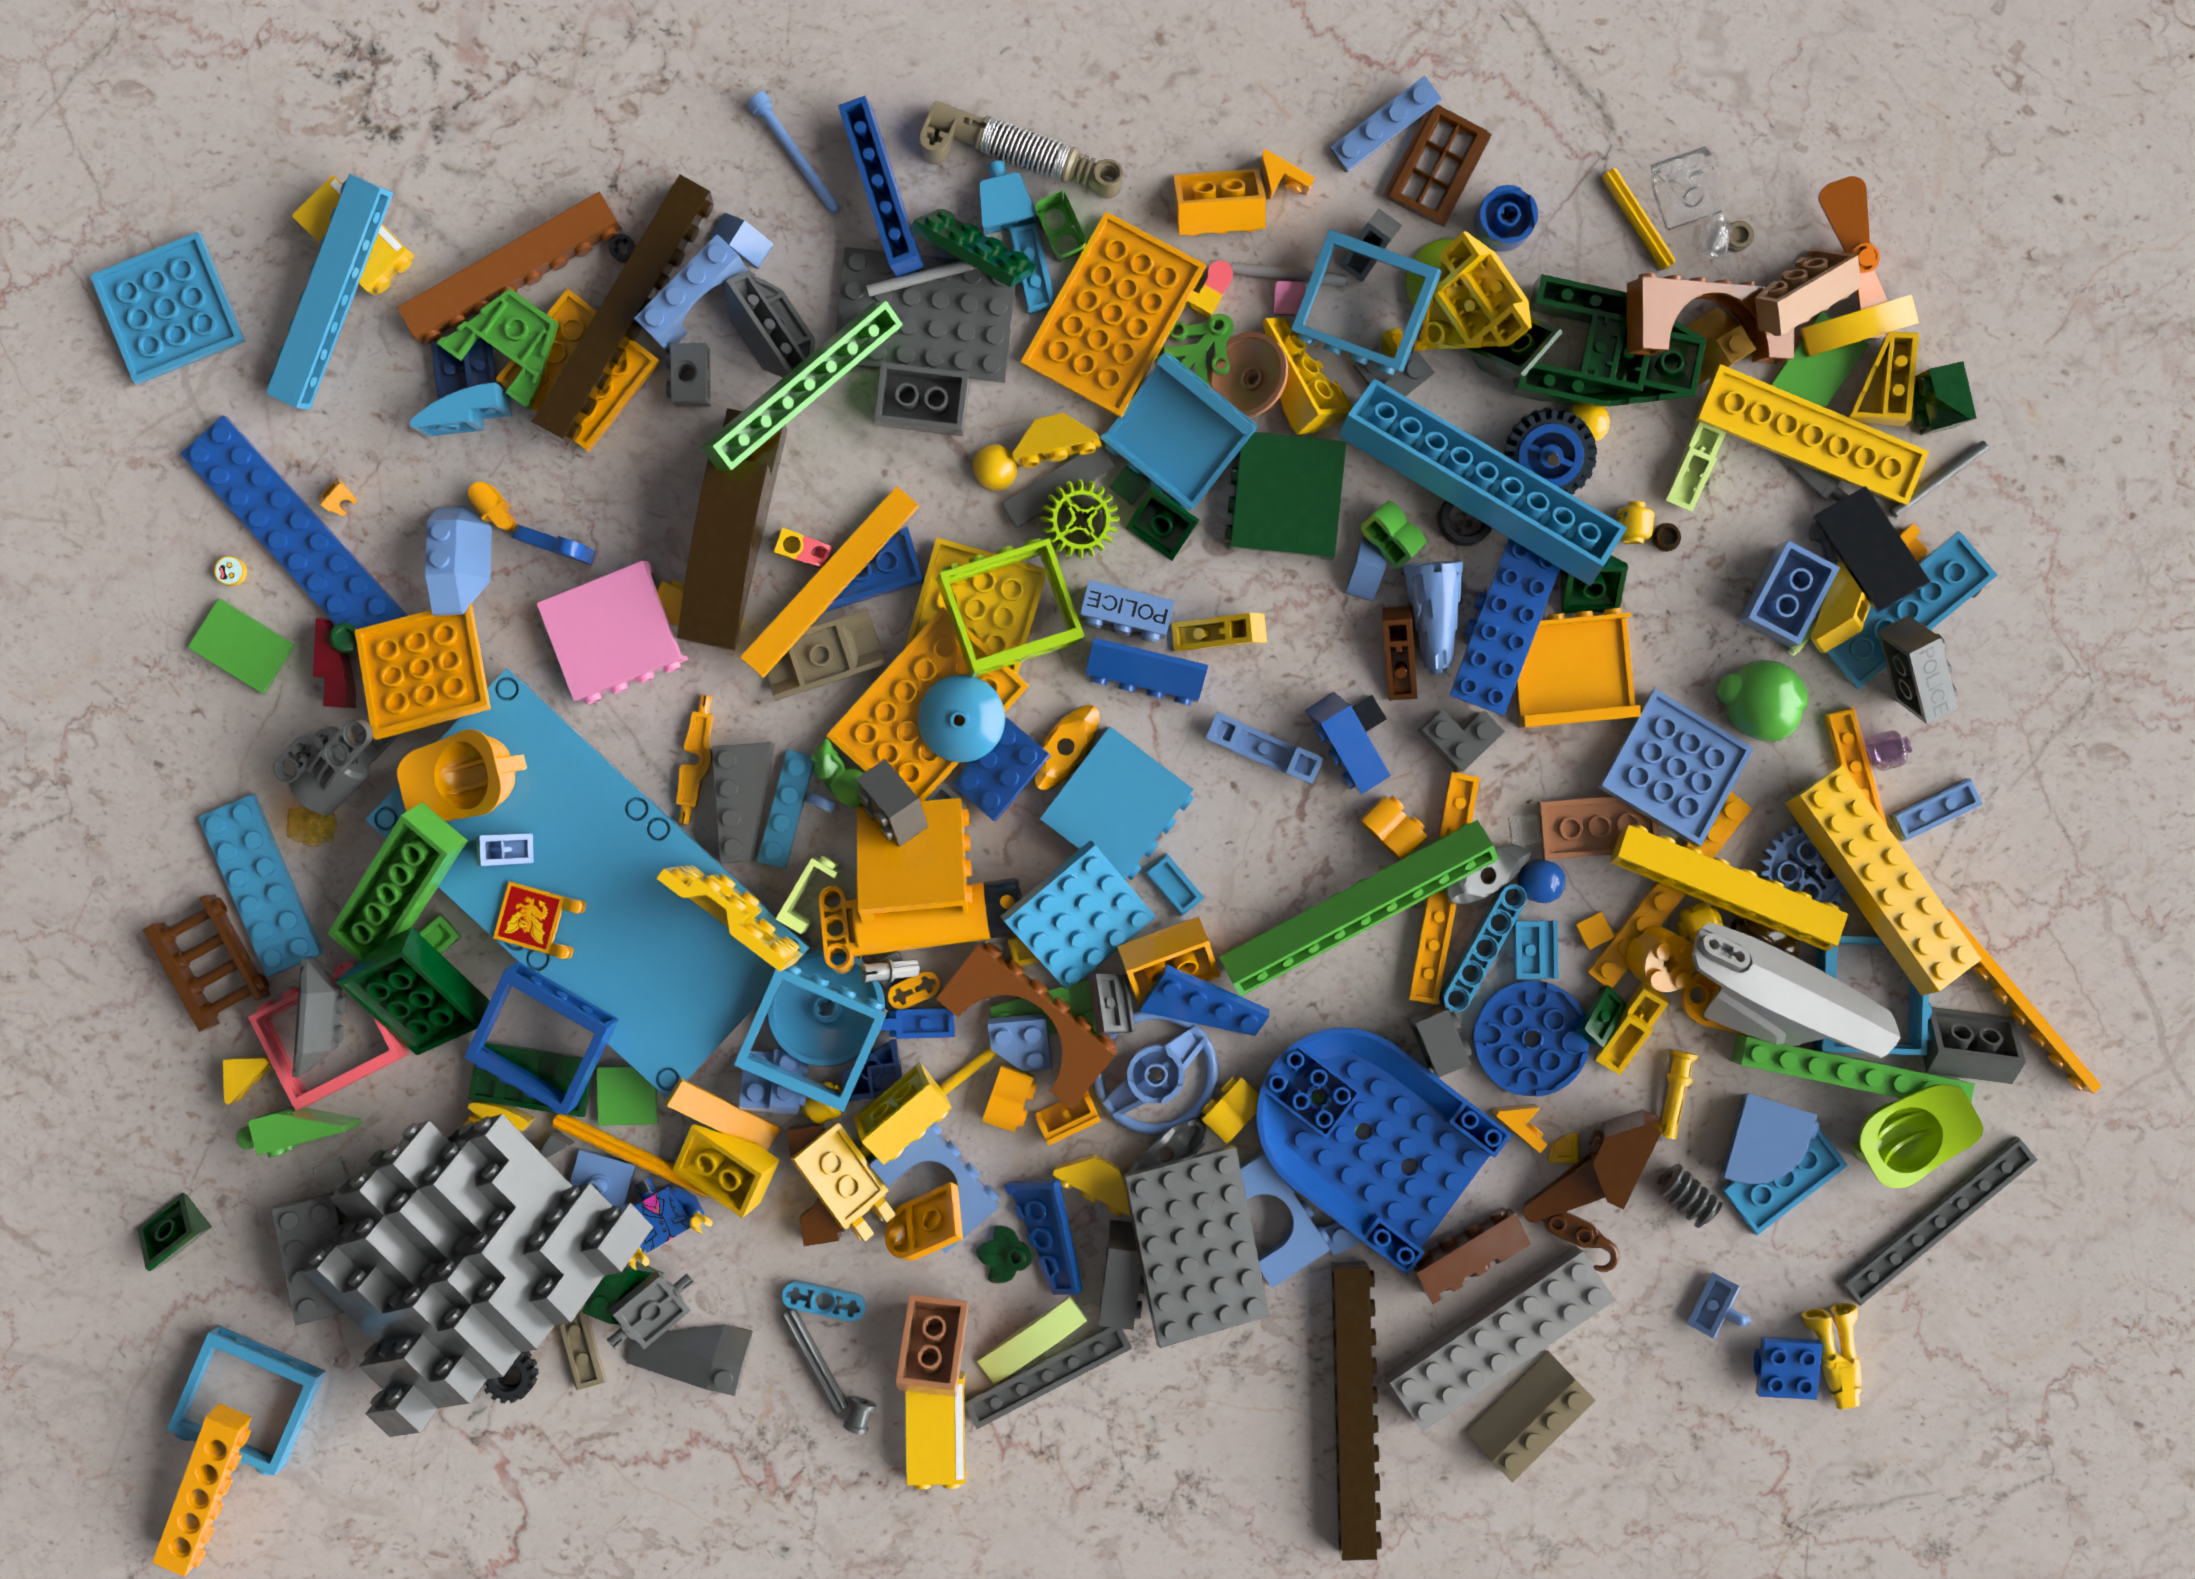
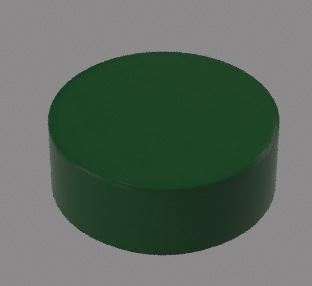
M348 623L335 625L328 635L330 647L337 653H351L357 647L355 630L357 629Z

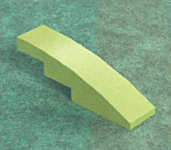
M1696 420L1676 468L1665 501L1693 512L1717 460L1716 454L1726 432Z
M1068 1296L1048 1312H1043L1025 1327H1020L979 1358L977 1362L993 1384H996L1064 1339L1087 1322V1318L1072 1298Z

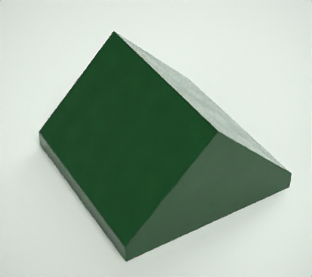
M1151 487L1125 528L1173 561L1200 520L1160 491Z
M181 1193L137 1228L146 1270L152 1271L166 1264L212 1228L187 1194Z

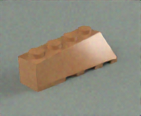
M1812 247L1807 251L1808 257L1806 259L1800 257L1795 262L1794 270L1783 272L1781 274V281L1772 282L1755 297L1758 330L1772 333L1774 336L1786 335L1791 329L1799 324L1808 322L1811 317L1819 312L1826 311L1836 302L1848 298L1851 293L1861 288L1858 255Z

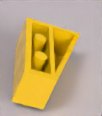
M1889 331L1885 335L1850 409L1848 418L1863 424L1905 426L1911 420L1919 333Z

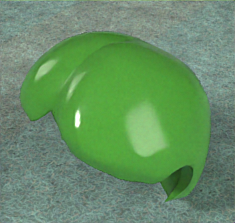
M1752 661L1739 668L1736 673L1722 677L1716 689L1717 696L1726 706L1728 719L1735 729L1742 734L1763 742L1781 741L1793 734L1798 728L1803 712L1808 705V692L1802 679L1793 669L1778 661Z

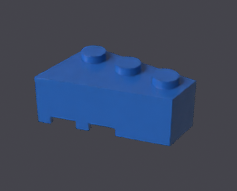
M1333 692L1305 710L1315 726L1314 730L1317 736L1330 749L1327 752L1336 766L1340 765L1344 773L1341 776L1350 790L1355 788L1360 794H1363L1391 776L1351 705L1339 695Z

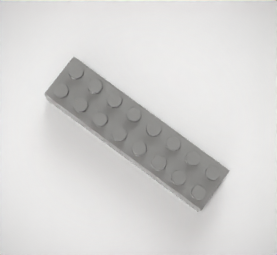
M1574 1245L1390 1370L1385 1376L1423 1432L1615 1301V1298L1583 1251Z

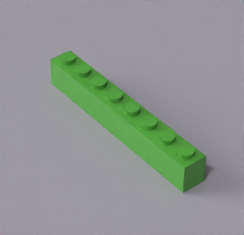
M887 301L872 303L700 448L718 471H731L903 326L902 322Z
M1738 1033L1731 1062L1742 1066L1897 1098H1904L1933 1085L1950 1084L1962 1089L1969 1100L1972 1101L1975 1087L1974 1083L1956 1078L1830 1052H1822L1801 1046L1775 1045Z

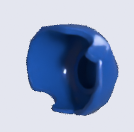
M1535 859L1522 867L1518 875V885L1525 890L1528 900L1537 903H1551L1560 898L1566 887V875L1558 864L1547 860Z

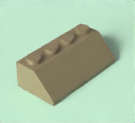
M1547 1351L1466 1430V1433L1503 1474L1513 1482L1596 1400Z

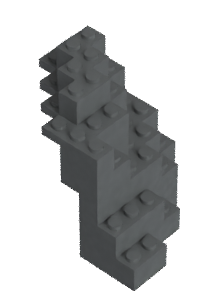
M503 1114L493 1117L487 1116L477 1122L470 1121L461 1127L455 1126L445 1136L429 1120L409 1125L401 1135L403 1139L398 1145L396 1144L387 1150H378L368 1160L370 1165L365 1171H361L351 1177L349 1175L345 1176L335 1186L337 1191L330 1200L345 1214L347 1219L327 1236V1244L310 1256L308 1259L309 1265L302 1272L376 1342L365 1352V1359L359 1368L383 1390L379 1391L370 1402L371 1407L365 1415L389 1437L420 1433L438 1408L470 1404L487 1379L503 1377L521 1352L537 1350L554 1326L571 1323L603 1277L621 1273L653 1228L631 1203L612 1206L591 1183L572 1186Z

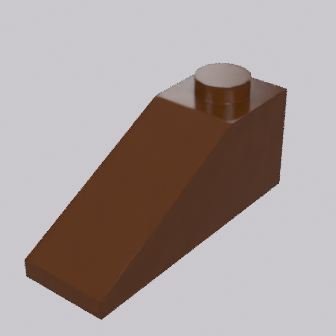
M1412 605L1383 607L1382 625L1389 701L1418 699Z

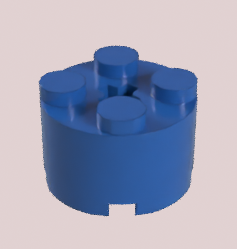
M1503 185L1493 189L1484 198L1475 213V233L1481 243L1494 251L1506 252L1518 248L1532 233L1538 221V208L1534 198L1518 186ZM1504 215L1505 219H1510L1511 221L1507 223L1501 216Z

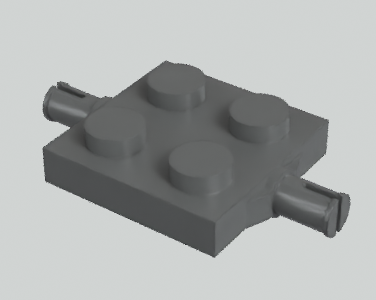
M657 1271L653 1272L609 1309L621 1327L607 1338L609 1344L615 1349L616 1346L629 1337L637 1341L643 1349L648 1347L691 1311L680 1294L694 1283L691 1277L686 1273L676 1283L672 1284L665 1281Z

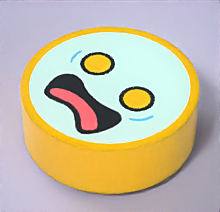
M226 556L216 563L214 572L217 580L222 584L237 586L246 579L247 567L239 558Z

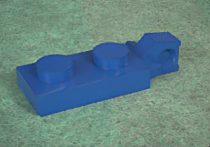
M946 1007L889 1010V1017H885L880 1031L889 1030V1036L896 1037V1039L955 1037L954 1014Z

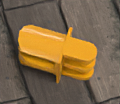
M485 482L472 484L468 489V497L473 507L481 515V519L488 523L493 521L497 527L507 532L514 531L516 521L506 510L511 504L504 499L493 485Z

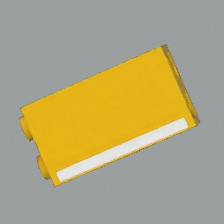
M334 175L291 215L319 244L328 231L331 223V213L337 207L341 197L343 182ZM383 224L380 227L364 272L358 282L373 296L386 291L391 285L390 280L398 273L405 272L411 266V260L415 257Z
M960 1372L956 1397L905 1391L907 1485H914L915 1489H928L931 1485H943V1488L955 1489L966 1483L965 1372Z

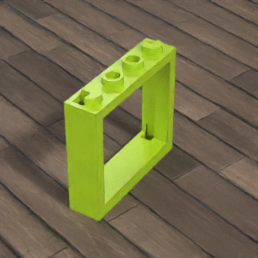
M1040 538L1030 539L1024 542L1023 547L1014 549L1013 546H1007L997 550V555L986 558L985 554L971 558L969 564L963 566L953 563L949 567L942 568V572L937 576L936 581L971 678L1080 643L1085 638L1050 538L1042 541ZM1040 556L1066 631L977 660L950 584Z

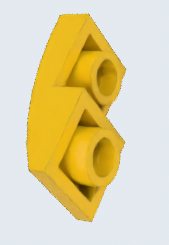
M474 1101L467 1107L473 1112L472 1116L478 1121L487 1116L493 1117L503 1114L520 1131L529 1128L535 1120V1117L513 1106Z

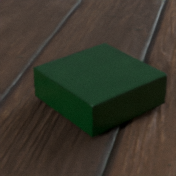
M1126 465L1109 488L1132 506L1147 488L1149 482L1141 474L1134 472Z

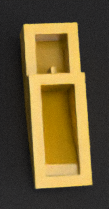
M1641 982L1627 1002L1604 1048H1600L1595 1061L1621 1075L1652 1033V1026L1668 1006L1667 995Z

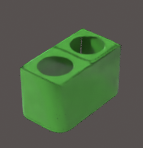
M1063 190L1039 200L1035 207L1036 214L1058 262L1083 252L1086 246V238L1065 191L1064 196ZM1059 209L1064 213L1065 222L1060 228L1052 229L1045 223V215L1049 210ZM1063 235H1070L1075 238L1077 248L1066 254H1061L1057 249V241Z

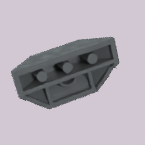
M749 270L724 282L730 322L763 370L783 378L815 351V337L783 290L766 280L755 277V274Z
M313 956L303 958L300 961L292 1077L296 1078L308 1073L339 1047V1043L342 1042L344 1037V1027L340 1025L341 1014L346 1009V997L343 996V989L336 983L337 980L317 957Z

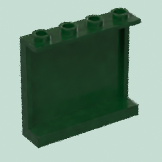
M1254 432L1236 455L1238 456L1237 467H1232L1230 484L1235 485L1234 496H1229L1227 513H1232V524H1226L1225 542H1230L1229 550L1238 548L1316 556L1324 560H1333L1336 553L1347 441Z

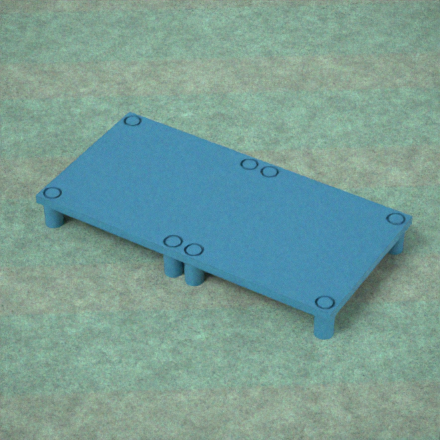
M506 668L487 688L491 709L460 717L440 740L462 730L475 729L503 743L511 756L524 754L527 769L515 772V784L512 792L492 812L486 815L445 821L467 839L468 842L438 887L492 937L494 936L509 881L585 901L586 908L584 913L562 910L553 942L573 947V955L569 959H560L543 952L495 940L520 963L618 1018L619 1020L607 1044L661 1094L668 1098L679 1078L688 1080L763 999L776 969L730 935L729 928L688 897L681 898L656 878L664 868L693 865L705 874L704 879L712 874L720 876L723 873L736 883L734 888L742 894L745 891L750 894L752 893L679 827L674 819L666 815L652 799L639 790L532 691L526 682L519 679L510 669ZM399 784L365 819L386 839L400 816L406 812ZM532 834L534 863L478 866L476 836ZM760 901L758 906L763 910L756 919L758 921L762 918L767 920L776 928L775 934L781 938L787 936L800 946L798 951L804 955L810 947L804 942L803 938L796 935L788 926L776 920L777 916Z

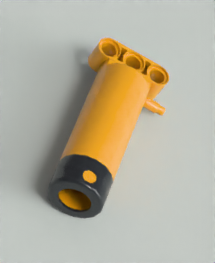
M857 876L856 899H847L844 892L836 886L826 887L819 895L825 961L833 972L845 974L854 966V957L1017 936L1000 916L1022 898L1019 880L1017 878L967 884L972 885L973 903H968V914L965 915L962 906L876 913L874 914V923L863 924L858 912ZM832 896L841 897V902L837 907L830 908L827 906V901ZM836 924L844 926V930L840 935H830L832 926ZM839 952L846 953L847 957L843 964H833L834 955Z

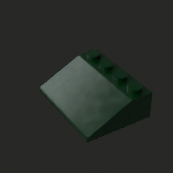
M413 927L387 939L336 981L343 990L415 1055H420L477 1029L490 1002L481 991Z

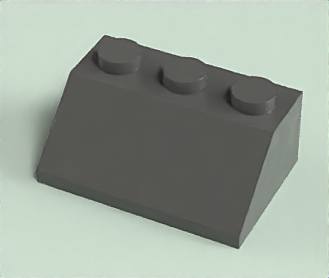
M1931 1007L1932 1014L1930 1019H1928V1031L1931 1040H1927V1055H1923L1926 1073L2013 1084L2026 1063L2013 1017Z

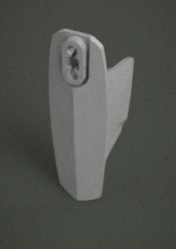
M1708 923L1697 931L1691 956L1695 968L1698 972L1721 986L1705 1008V1018L1775 1045L1786 1044L1796 1046L1829 1038L1876 1059L1886 1056L1901 1038L1896 1021L1888 1009L1818 968L1772 945L1724 926Z

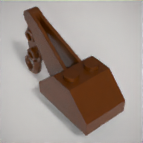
M1641 1109L1605 1121L1599 1130L1595 1128L1588 1142L1591 1145L1590 1153L1524 1203L1523 1215L1525 1219L1533 1223L1543 1221L1548 1232L1579 1247L1601 1248L1610 1254V1261L1606 1265H1594L1593 1267L1599 1272L1613 1270L1618 1265L1620 1259L1619 1249L1616 1244L1605 1238L1591 1222L1567 1211L1606 1198L1608 1203L1624 1210L1662 1133L1659 1117Z

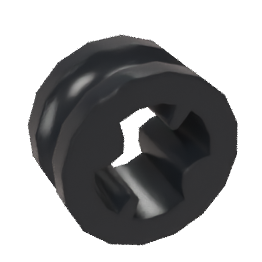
M617 234L609 242V251L618 262L627 263L636 244L628 235ZM621 242L626 245V242L629 243L627 246L629 252L625 255L622 252L619 255L616 254L619 251L617 245Z

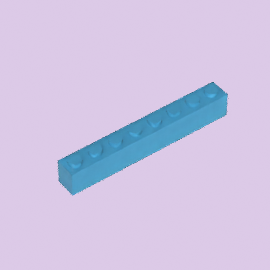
M349 174L347 180L343 182L341 197L337 207L331 213V223L328 231L321 239L317 260L310 268V278L306 289L299 297L298 310L295 317L289 323L287 339L279 350V360L276 368L269 376L266 394L295 408L311 410L359 285L358 282L364 272L394 192L352 174Z

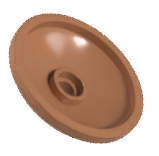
M1260 332L1240 333L1226 341L1227 358L1230 363L1229 372L1222 376L1214 372L1212 368V361L1216 357V354H1214L1207 376L1211 387L1247 417L1251 418L1271 408L1283 393L1288 379V361L1283 348L1270 336ZM1219 362L1216 368L1223 369L1226 363ZM1259 377L1258 381L1253 385V380Z

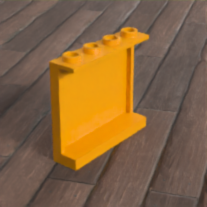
M1621 608L1606 609L1604 610V615L1593 616V611L1576 612L1575 618H1564V613L1546 615L1547 620L1539 622L1516 683L1519 727L1528 728L1641 717L1640 705H1635L1627 618L1631 617V612L1622 613Z
M961 798L920 801L928 827L900 847L893 838L891 840L886 839L879 828L881 824L877 819L872 821L863 810V807H856L858 912L862 924L874 923V914L962 906L964 915L968 914V903H973L972 885H967V877H972L971 860L966 859V851H971L970 835L965 834V826H970L968 808L963 809Z

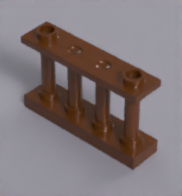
M216 894L200 897L199 899L204 908L172 926H168L163 922L151 924L142 929L199 1032L219 1025L218 1013L250 995H253L256 1001L271 996L268 990L270 986L263 974H259L226 914L227 907L224 901L217 897ZM210 918L218 934L185 952L180 951L175 942L176 937ZM225 944L232 959L200 977L194 976L189 967L190 962ZM239 969L246 985L213 1003L208 1002L203 993L204 988Z

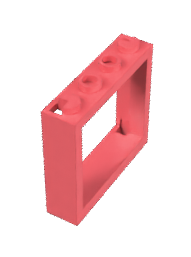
M349 960L334 967L336 973L332 974V976L337 980L357 963L352 964ZM295 987L281 994L283 999L275 1004L272 1000L256 1007L258 1012L248 1017L295 1111L305 1108L409 1055L404 1044L374 1018L389 1051L307 1092L301 1078L292 1077L293 1063L270 1019L298 1004L299 988Z

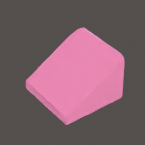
M1275 282L1273 315H1297L1304 297V282Z

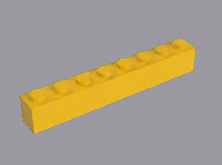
M1628 825L1620 831L1609 863L1822 950L1828 951L1838 946L1848 914L1840 911L1837 905L1828 902L1820 903L1811 899L1812 896L1802 891L1793 892L1784 888V884L1778 881H1766L1757 877V874L1751 870L1734 868L1724 859H1712L1702 855L1703 852L1697 848H1685L1675 844L1676 841L1667 836L1658 837L1648 833V829L1643 826Z

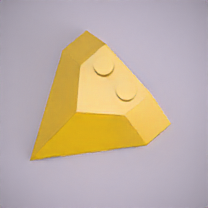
M1466 231L1462 232L1442 250L1439 260L1442 273L1423 319L1419 340H1416L1413 351L1510 346L1532 328L1529 302L1497 254Z

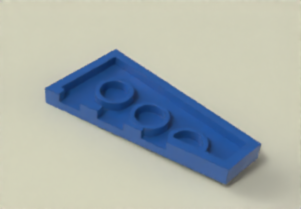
M908 526L899 530V533L894 535L823 613L924 582Z
M1060 1180L1008 1182L1004 1186L1008 1195L1012 1194L1017 1206L1014 1209L1018 1218H1023L1029 1232L1026 1236L1030 1245H1033L1040 1258L1037 1261L1052 1295L1079 1294L1083 1288Z

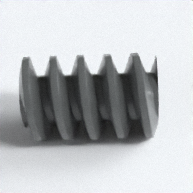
M1679 1163L1670 1167L1658 1181V1185L1663 1186L1660 1192L1662 1197L1671 1193L1672 1195L1668 1201L1671 1205L1680 1201L1677 1211L1681 1213L1688 1209L1689 1211L1686 1214L1687 1220L1697 1217L1694 1223L1696 1228H1700L1710 1222L1722 1207V1202H1719L1714 1194L1710 1195L1709 1189L1701 1187V1182L1693 1179L1692 1174L1684 1171V1167Z

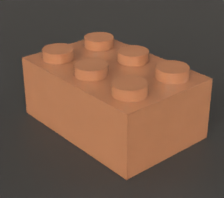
M909 1294L896 1376L898 1390L951 1397L957 1396L969 1314L967 1301Z

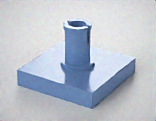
M581 1148L578 1151L570 1184L572 1186H580L591 1183L612 1206L623 1205L627 1203L636 1165L619 1158Z

